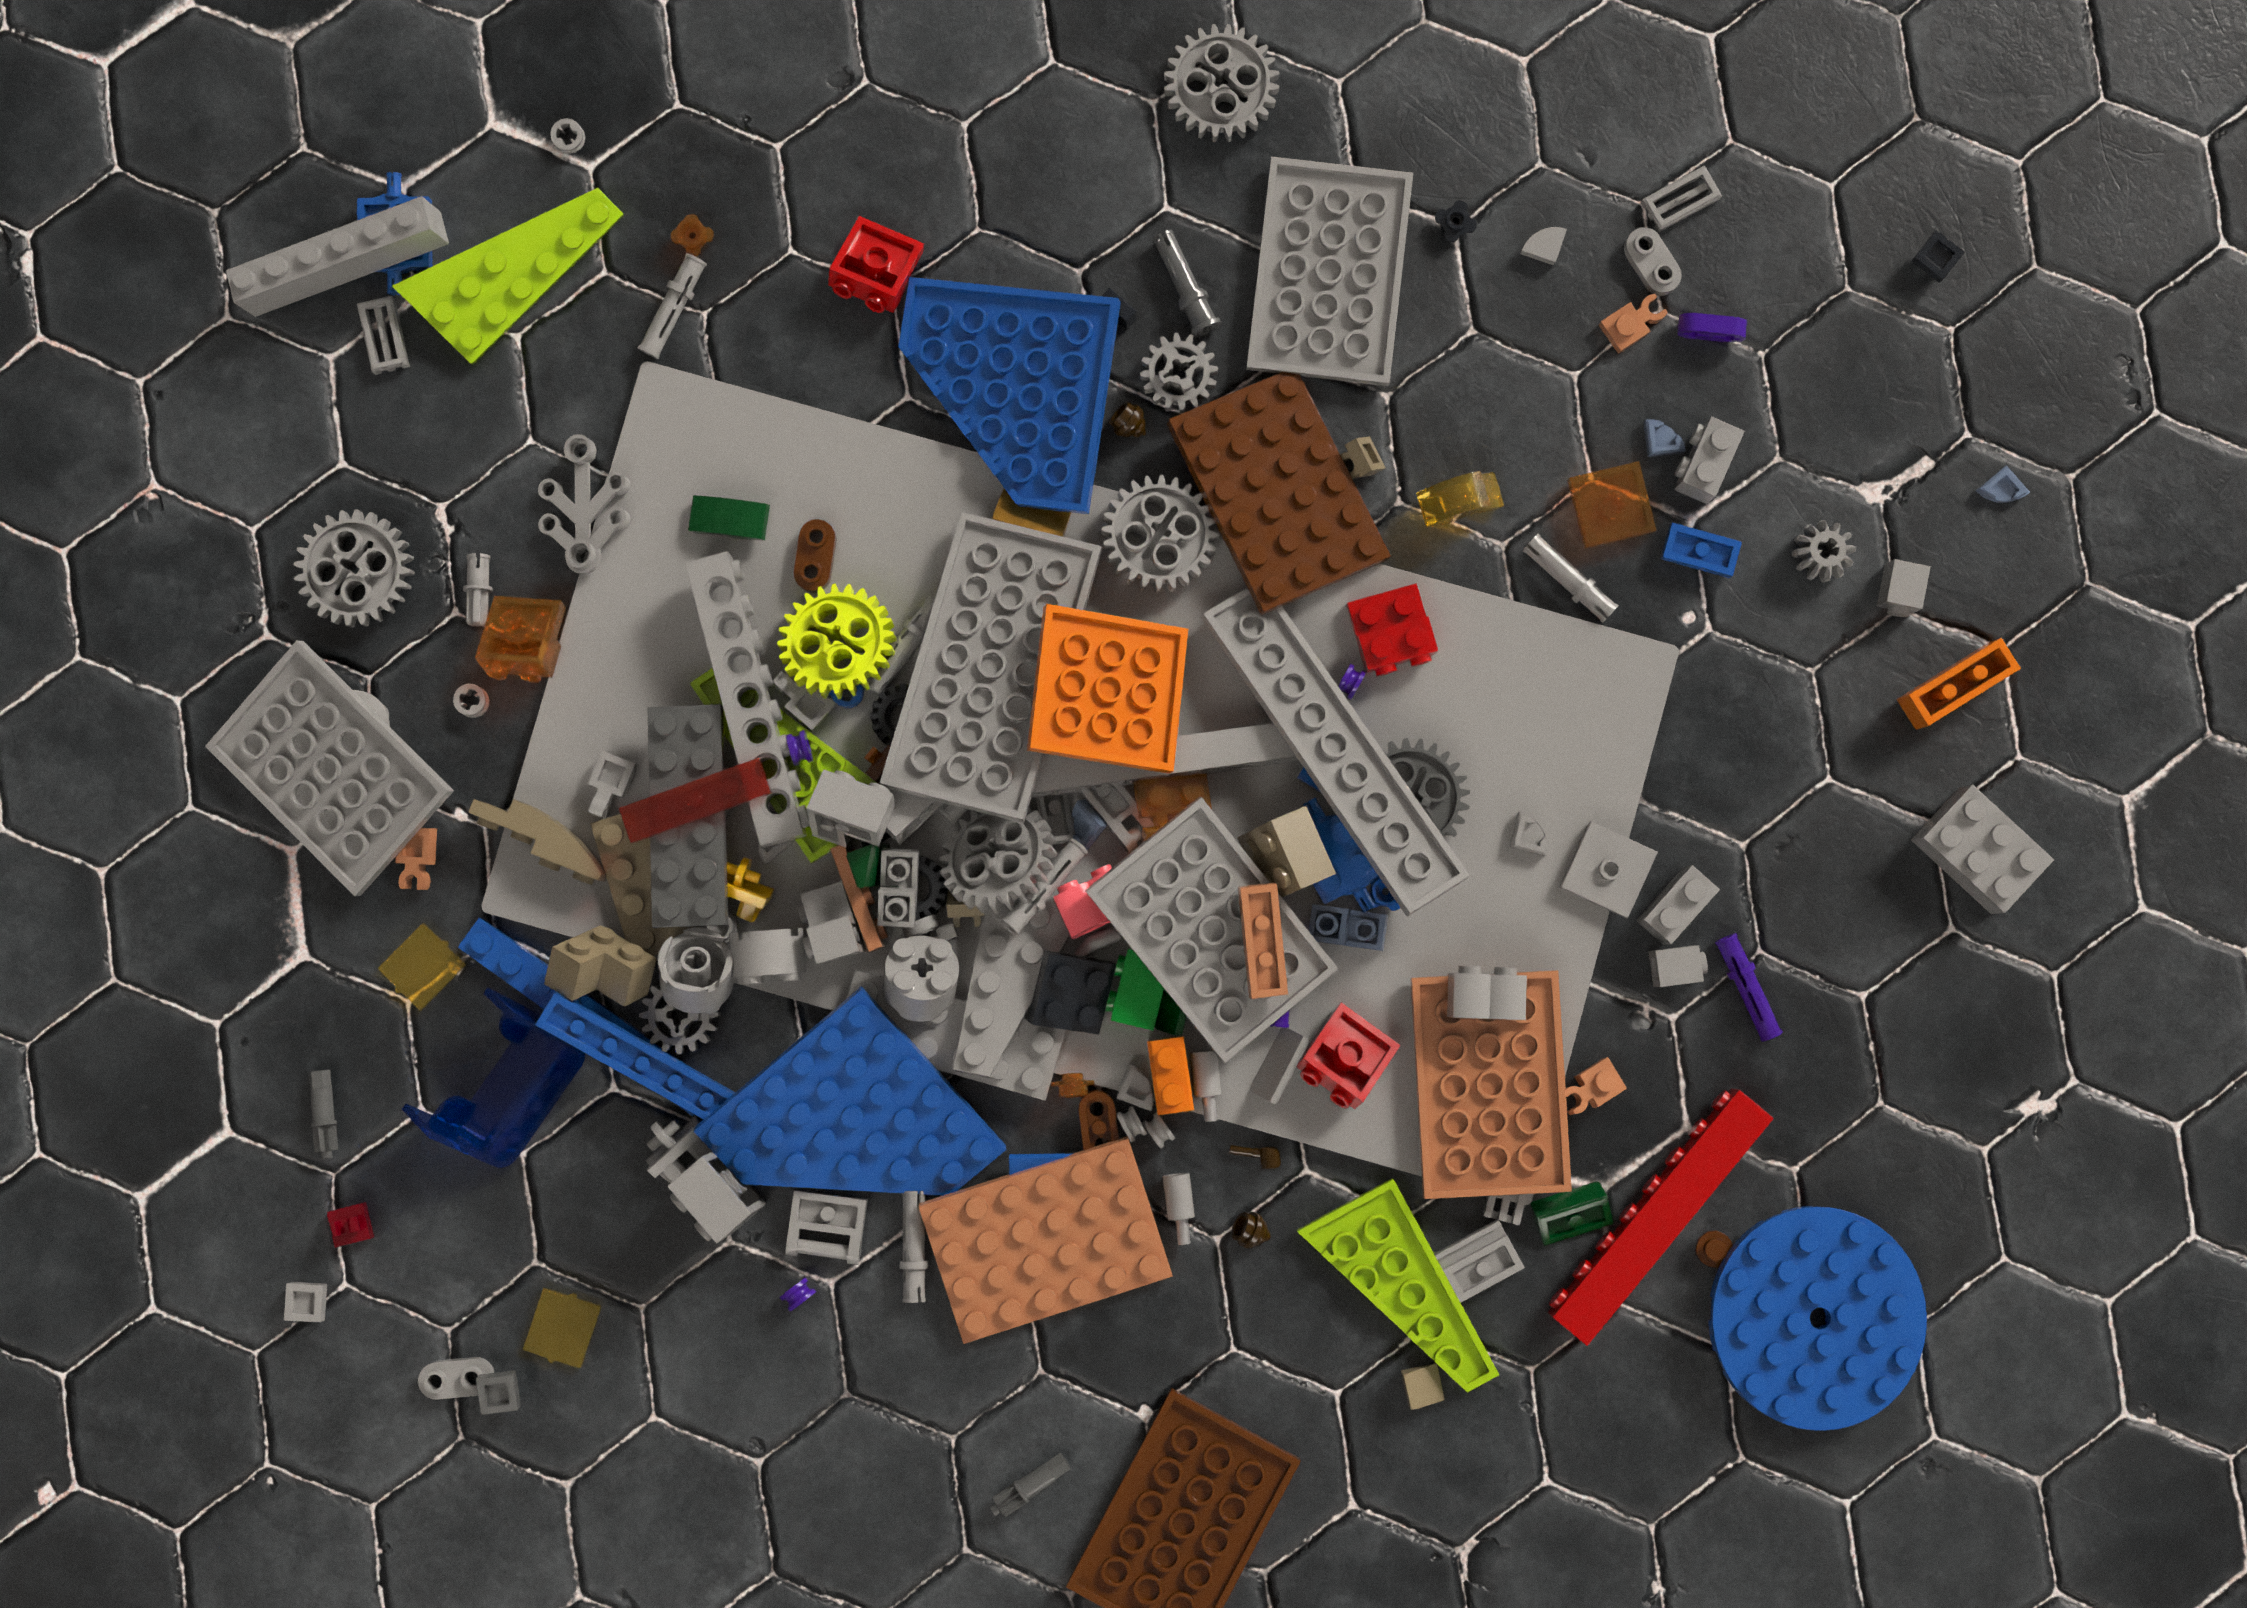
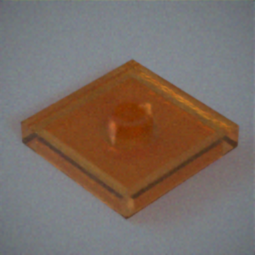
M1639 461L1568 478L1567 482L1584 549L1657 531Z

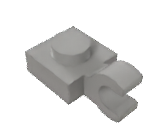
M782 671L772 681V687L790 700L784 706V709L811 733L836 705L829 697L824 699L819 689L812 695L809 694L806 684L798 687Z
M601 751L588 782L589 786L597 788L588 812L603 819L607 818L612 806L613 796L625 798L638 765Z

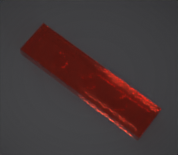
M756 758L620 807L619 811L630 843L634 844L770 795L772 791L761 759Z

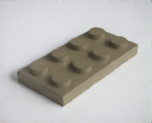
M647 805L590 823L625 940L640 946L643 951L650 955L657 956L663 943L671 936L674 938L682 934L683 930L693 927L652 928L650 808Z

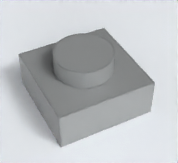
M287 1283L284 1321H325L327 1284Z

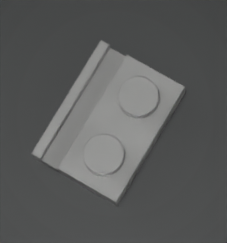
M1499 1220L1487 1224L1434 1253L1460 1303L1525 1268Z

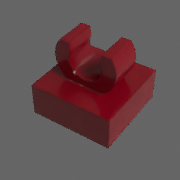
M366 1202L327 1212L335 1248L374 1238Z

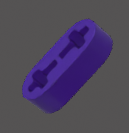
M1684 313L1679 315L1677 335L1690 339L1741 342L1746 339L1747 320L1733 316Z

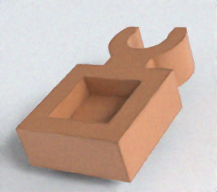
M1650 294L1645 297L1638 310L1630 302L1599 323V327L1618 354L1651 332L1646 323H1659L1668 313L1666 309L1658 314H1653L1649 311L1648 305L1655 301L1657 298L1656 294Z
M421 828L396 856L395 863H405V870L401 872L398 880L400 889H411L414 876L417 878V890L429 889L431 881L426 871V865H435L437 829Z
M1608 1057L1602 1058L1574 1076L1579 1086L1567 1087L1566 1097L1570 1094L1573 1095L1576 1099V1105L1567 1112L1569 1115L1582 1113L1587 1108L1588 1101L1592 1108L1599 1107L1627 1089Z

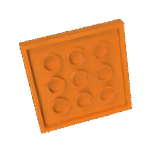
M1046 604L1043 607L1027 751L1167 774L1172 773L1175 763L1188 629Z

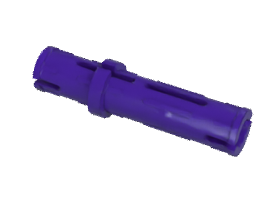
M1733 933L1717 940L1715 944L1718 946L1729 969L1726 974L1729 980H1734L1746 1009L1759 1033L1760 1040L1764 1042L1781 1035L1783 1031L1780 1029L1753 971L1756 967L1753 961L1749 962L1737 937V933Z

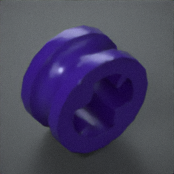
M1351 663L1338 685L1340 690L1347 694V699L1349 700L1353 698L1366 674L1364 670L1356 671L1354 669L1355 665Z
M805 730L799 731L798 736L787 734V744L794 766H799L802 760H807L808 763L813 762Z
M806 1277L779 1297L781 1301L786 1300L789 1306L787 1309L789 1312L817 1292L814 1288L810 1289L807 1286L808 1279Z

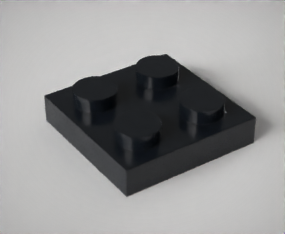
M1044 950L1027 1021L1037 1026L1099 1035L1116 964L1108 960Z

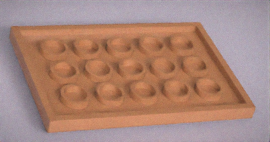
M1558 970L1517 972V975L1527 976L1526 1020L1447 1017L1448 976L1410 978L1424 1199L1572 1192Z
M1128 1136L1049 1163L919 1203L918 1205L963 1344L1173 1277Z

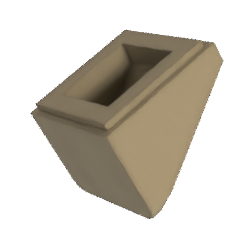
M1436 1363L1401 1370L1410 1410L1419 1409L1445 1400Z

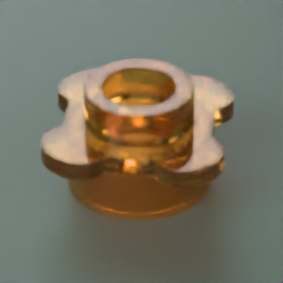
M694 214L687 215L678 224L677 229H674L671 233L673 243L682 245L686 249V253L696 257L700 255L704 244L711 242L714 238L713 230L710 227H704L699 218ZM690 233H695V238H689Z
M1067 1073L1061 1075L1062 1081L1051 1082V1087H1058L1060 1098L1088 1096V1085H1094L1095 1080H1084L1083 1073Z

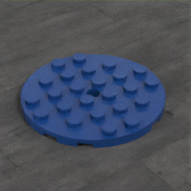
M1805 1206L1783 1210L1782 1213L1774 1215L1765 1221H1759L1748 1229L1727 1252L1716 1273L1710 1292L1712 1302L1711 1319L1708 1320L1709 1334L1713 1351H1716L1719 1362L1724 1370V1376L1734 1390L1753 1408L1789 1426L1825 1431L1853 1426L1869 1419L1887 1407L1902 1392L1915 1372L1921 1358L1927 1329L1925 1297L1918 1274L1907 1254L1892 1236L1875 1223L1855 1213L1830 1207ZM1821 1307L1826 1315V1324L1814 1328L1810 1322V1314L1814 1309Z

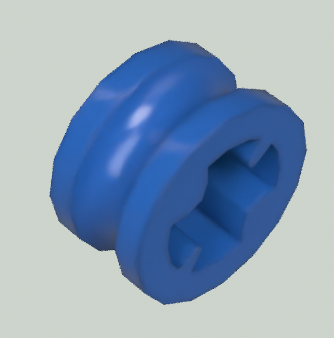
M861 684L857 685L856 696L853 697L851 694L852 700L844 701L845 698L843 696L841 699H838L834 690L830 691V695L833 701L840 707L853 708L862 701L864 688Z

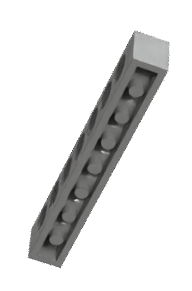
M727 551L685 562L760 846L766 848L806 837L805 827L810 826L806 806H799L796 792L801 791V786L796 770H789L786 757L791 755L786 734L780 736L777 722L782 720L780 707L777 699H770L767 687L773 685L770 670L767 664L761 665L758 651L763 650L762 640L758 629L752 630L749 616L754 615L752 603L748 594L742 595L739 584L740 581L745 580L739 559L733 560ZM722 585L729 586V598L721 603L715 602L713 600L714 590ZM730 620L738 621L740 629L737 635L731 638L724 637L722 634L724 624ZM739 655L748 656V668L741 673L733 672L731 667L733 659ZM748 690H756L759 695L757 704L752 708H744L741 705V697ZM757 725H765L768 729L766 740L759 744L753 743L750 739L751 730ZM766 760H775L778 766L776 775L770 779H763L759 771L761 764ZM776 795H784L787 800L785 811L777 815L772 814L769 809L770 800Z

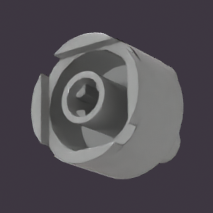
M693 927L683 930L682 934L674 938L671 936L663 943L658 955L660 987L665 1002L687 1013L712 1014L717 1012L730 996L734 986V977H732L733 956L731 949L724 942V938L713 930Z
M803 928L793 929V936H791V929L742 932V940H739V932L729 933L730 949L733 956L732 977H737L738 984L764 983V975H774V981L779 982L801 980V972H806Z
M929 936L900 938L893 944V948L888 953L885 962L882 991L886 1003L889 1007L891 1005L896 1009L901 1017L918 1022L930 1021L939 1017L941 1012L948 1006H951L955 998L959 976V963L951 944L945 939H936Z

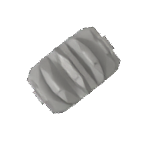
M1821 520L1817 523L1816 528L1809 524L1803 528L1805 535L1795 537L1794 542L1801 548L1792 551V556L1802 558V562L1796 566L1798 571L1806 567L1809 568L1807 579L1812 580L1819 574L1821 582L1826 583L1830 581L1831 575L1838 579L1844 575L1843 568H1849L1853 565L1854 562L1847 555L1854 553L1856 547L1846 545L1845 541L1849 540L1852 535L1850 532L1840 535V523H1835L1829 528L1827 522ZM1825 545L1828 548L1825 553H1830V555L1826 558L1821 557L1819 553L1822 550H1818V547Z

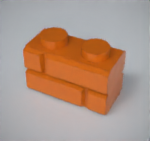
M1184 1036L1148 1040L1147 1045L1157 1115L1194 1110Z

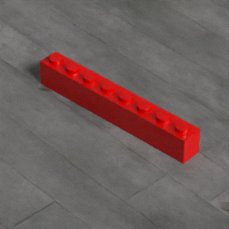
M1733 1088L1729 1092L1723 1090L1711 1104L1714 1110L1706 1120L1701 1118L1692 1126L1688 1132L1691 1138L1684 1147L1678 1146L1669 1154L1665 1160L1668 1166L1659 1177L1656 1174L1653 1175L1643 1186V1197L1636 1205L1630 1203L1619 1216L1620 1225L1613 1233L1608 1231L1600 1238L1595 1246L1598 1250L1590 1261L1583 1260L1574 1270L1572 1276L1575 1279L1566 1290L1564 1288L1559 1289L1549 1302L1551 1309L1547 1313L1586 1346L1590 1344L1774 1119L1742 1091Z

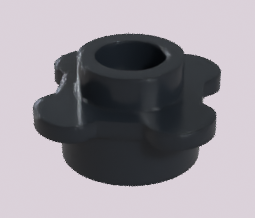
M1462 200L1456 201L1447 210H1438L1435 215L1436 223L1440 224L1444 238L1449 242H1456L1466 232L1473 233L1477 227L1476 220L1471 218L1467 211V203ZM1454 218L1459 220L1458 224L1453 223Z

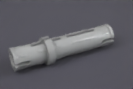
M685 254V258L674 280L668 281L666 285L668 291L637 349L655 359H659V355L675 327L687 300L691 301L695 294L692 291L707 263L694 255Z
M1537 534L1522 551L1528 554L1573 595L1571 599L1574 602L1578 603L1580 601L1603 623L1619 605L1615 604L1594 585L1596 581L1592 577L1588 580L1541 538V535Z
M928 596L910 621L906 620L902 625L905 628L899 634L897 641L891 645L895 655L884 656L890 665L889 669L881 667L877 669L881 680L879 681L872 677L867 679L869 687L878 694L887 689L894 677L897 676L910 659V656L922 643L935 601L932 597Z
M1070 838L1065 847L1052 860L1051 863L1054 865V869L1043 871L1048 882L1042 883L1037 881L1035 886L1039 893L1033 894L1030 891L1025 893L1027 903L1023 904L1018 900L1014 904L1013 910H1009L1000 919L1002 925L1014 935H1019L1020 931L1036 912L1041 913L1045 909V902L1064 882L1079 862L1087 856L1088 851L1077 840Z
M904 1191L902 1193L903 1261H899V1269H903L902 1302H926L925 1269H928V1260L925 1261V1226L918 1207L919 1203L925 1202V1195L923 1191H920L919 1194L918 1191Z

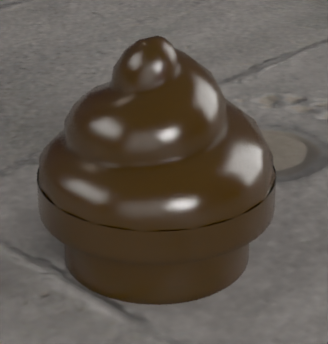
M1128 401L1124 402L1109 420V424L1114 427L1113 432L1118 436L1138 438L1146 435V423L1143 418L1144 412L1137 404L1132 405Z
M1256 1212L1240 1213L1232 1227V1238L1237 1240L1240 1246L1247 1249L1260 1246L1271 1238L1267 1223Z

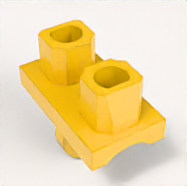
M744 857L739 866L727 862L728 897L740 901L736 915L746 921L754 922L761 910L772 899L775 889L759 883L762 874L750 870L752 859Z

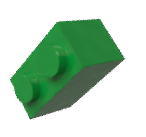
M1128 949L1126 956L1119 954L1114 976L1121 977L1118 991L1110 990L1105 1011L1112 1013L1111 1021L1154 1031L1164 988L1135 952Z

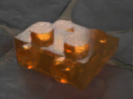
M494 596L475 659L489 677L497 680L507 679L508 674L519 675L523 680L533 683L540 682L541 677L552 678L562 647L557 640L566 607L561 600Z

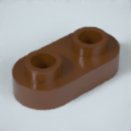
M814 519L805 523L800 530L794 578L803 590L811 593H816L820 586L825 589L830 583L837 537L832 526L824 520ZM816 531L823 533V539L819 543L811 542V535ZM809 567H816L818 569V574L815 578L809 579L806 577L805 572Z
M1100 1090L1086 1093L1079 1103V1118L1084 1150L1095 1147L1094 1143L1099 1138H1104L1108 1142L1119 1139L1115 1104L1111 1096ZM1094 1102H1100L1104 1106L1103 1112L1099 1115H1095L1090 1111V1106Z

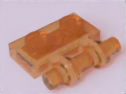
M1207 773L1137 780L1133 783L1138 818L1153 817L1154 827L1142 829L1144 842L1168 823L1167 816L1179 814L1198 797H1202L1212 809Z

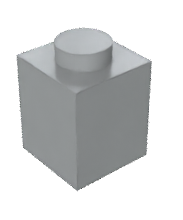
M1897 559L1885 564L1877 607L1887 608V614L1897 617H1909L1910 613L1912 614L1923 609L1931 566Z
M1699 945L1648 951L1653 987L1704 982L1703 974L1708 972V964L1705 953L1700 952Z

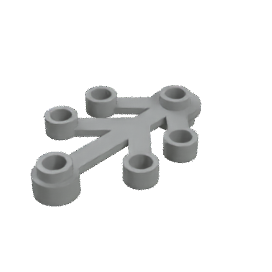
M576 434L568 438L564 445L566 458L574 463L575 503L563 493L561 484L553 479H544L538 486L540 497L548 502H552L575 523V538L563 529V521L551 513L544 514L540 518L538 527L543 534L554 538L566 550L565 558L568 567L572 571L584 575L593 572L599 566L601 561L600 548L616 530H625L631 522L630 514L621 507H612L606 513L605 522L591 535V523L615 495L621 496L628 492L630 481L622 473L612 472L606 477L603 487L590 499V463L595 459L597 450L592 440L584 435ZM587 447V452L580 458L579 453L581 449ZM621 478V486L614 489L613 484L615 480ZM554 485L553 494L547 496L548 487ZM622 513L621 522L615 524V516ZM551 520H554V528L548 531L547 524ZM588 551V558L582 563L581 556L584 552Z

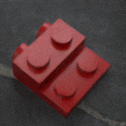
M859 216L829 268L828 285L841 298L849 299L854 296L864 300L866 306L874 312L882 313L884 310L894 313L908 287L909 277L923 254L924 243Z
M1417 583L1347 602L1346 607L1366 673L1375 671L1376 677L1396 672V665L1410 661L1411 667L1426 664L1432 661L1431 655L1438 652L1429 616H1426Z
M1341 1002L1319 1034L1308 1046L1296 1067L1301 1070L1300 1077L1307 1084L1313 1087H1318L1320 1084L1330 1091V1099L1336 1105L1344 1109H1348L1349 1106L1356 1109L1364 1102L1401 1045Z

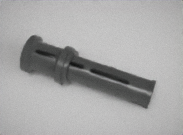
M1173 230L1164 231L1166 235L1164 238L1159 233L1152 241L1156 245L1180 296L1178 307L1181 311H1185L1192 325L1191 334L1193 338L1203 337L1212 333L1221 326L1222 322L1219 317L1214 316L1208 304L1209 295L1207 291L1198 287Z

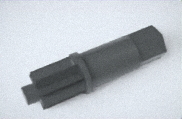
M330 1070L309 1072L314 1152H321V1159L333 1158L332 1151L338 1150L331 1074Z
M1059 1453L1048 1462H1044L1023 1478L1015 1480L1011 1485L993 1497L995 1504L990 1507L993 1514L997 1516L1002 1513L1006 1518L1026 1503L1028 1504L1030 1499L1070 1471L1071 1467L1063 1454Z

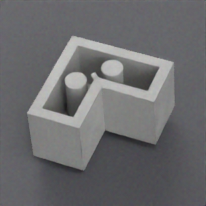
M823 769L806 808L812 836L843 847H847L851 837L879 846L895 809L893 793H890L889 789L881 784L869 783L867 785L856 781L852 775L837 770L833 773Z
M842 881L800 894L802 902L797 904V909L802 924H809V928H806L808 937L803 938L804 948L809 959H815L816 964H828L867 952Z

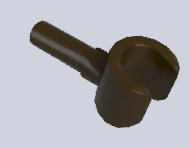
M1230 1145L1229 1154L1252 1158L1260 1157L1261 1169L1277 1168L1281 1165L1280 1152L1276 1147L1247 1148Z

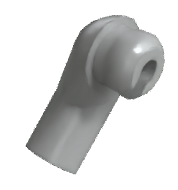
M1109 925L1089 934L1075 950L1074 955L1097 959L1093 953L1120 941L1121 935L1113 925Z

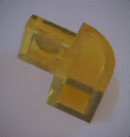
M1480 471L1460 475L1416 493L1426 527L1450 524L1470 514L1495 511L1504 507L1500 487L1494 472L1481 474Z

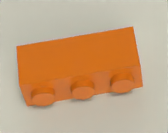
M1999 638L1983 645L1896 700L1917 730L1933 724L2017 672L2021 667L2003 639Z

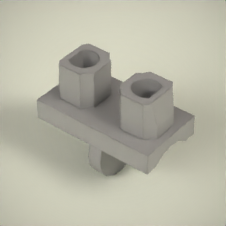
M696 1116L682 1128L675 1119L666 1127L658 1121L650 1126L656 1136L647 1143V1146L654 1153L646 1159V1162L649 1165L647 1171L654 1178L660 1175L672 1183L687 1170V1167L678 1159L686 1150L696 1160L711 1152L708 1146L694 1133L695 1126L701 1122Z

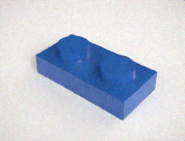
M1672 522L1668 528L1660 559L1731 578L1734 574L1742 542Z

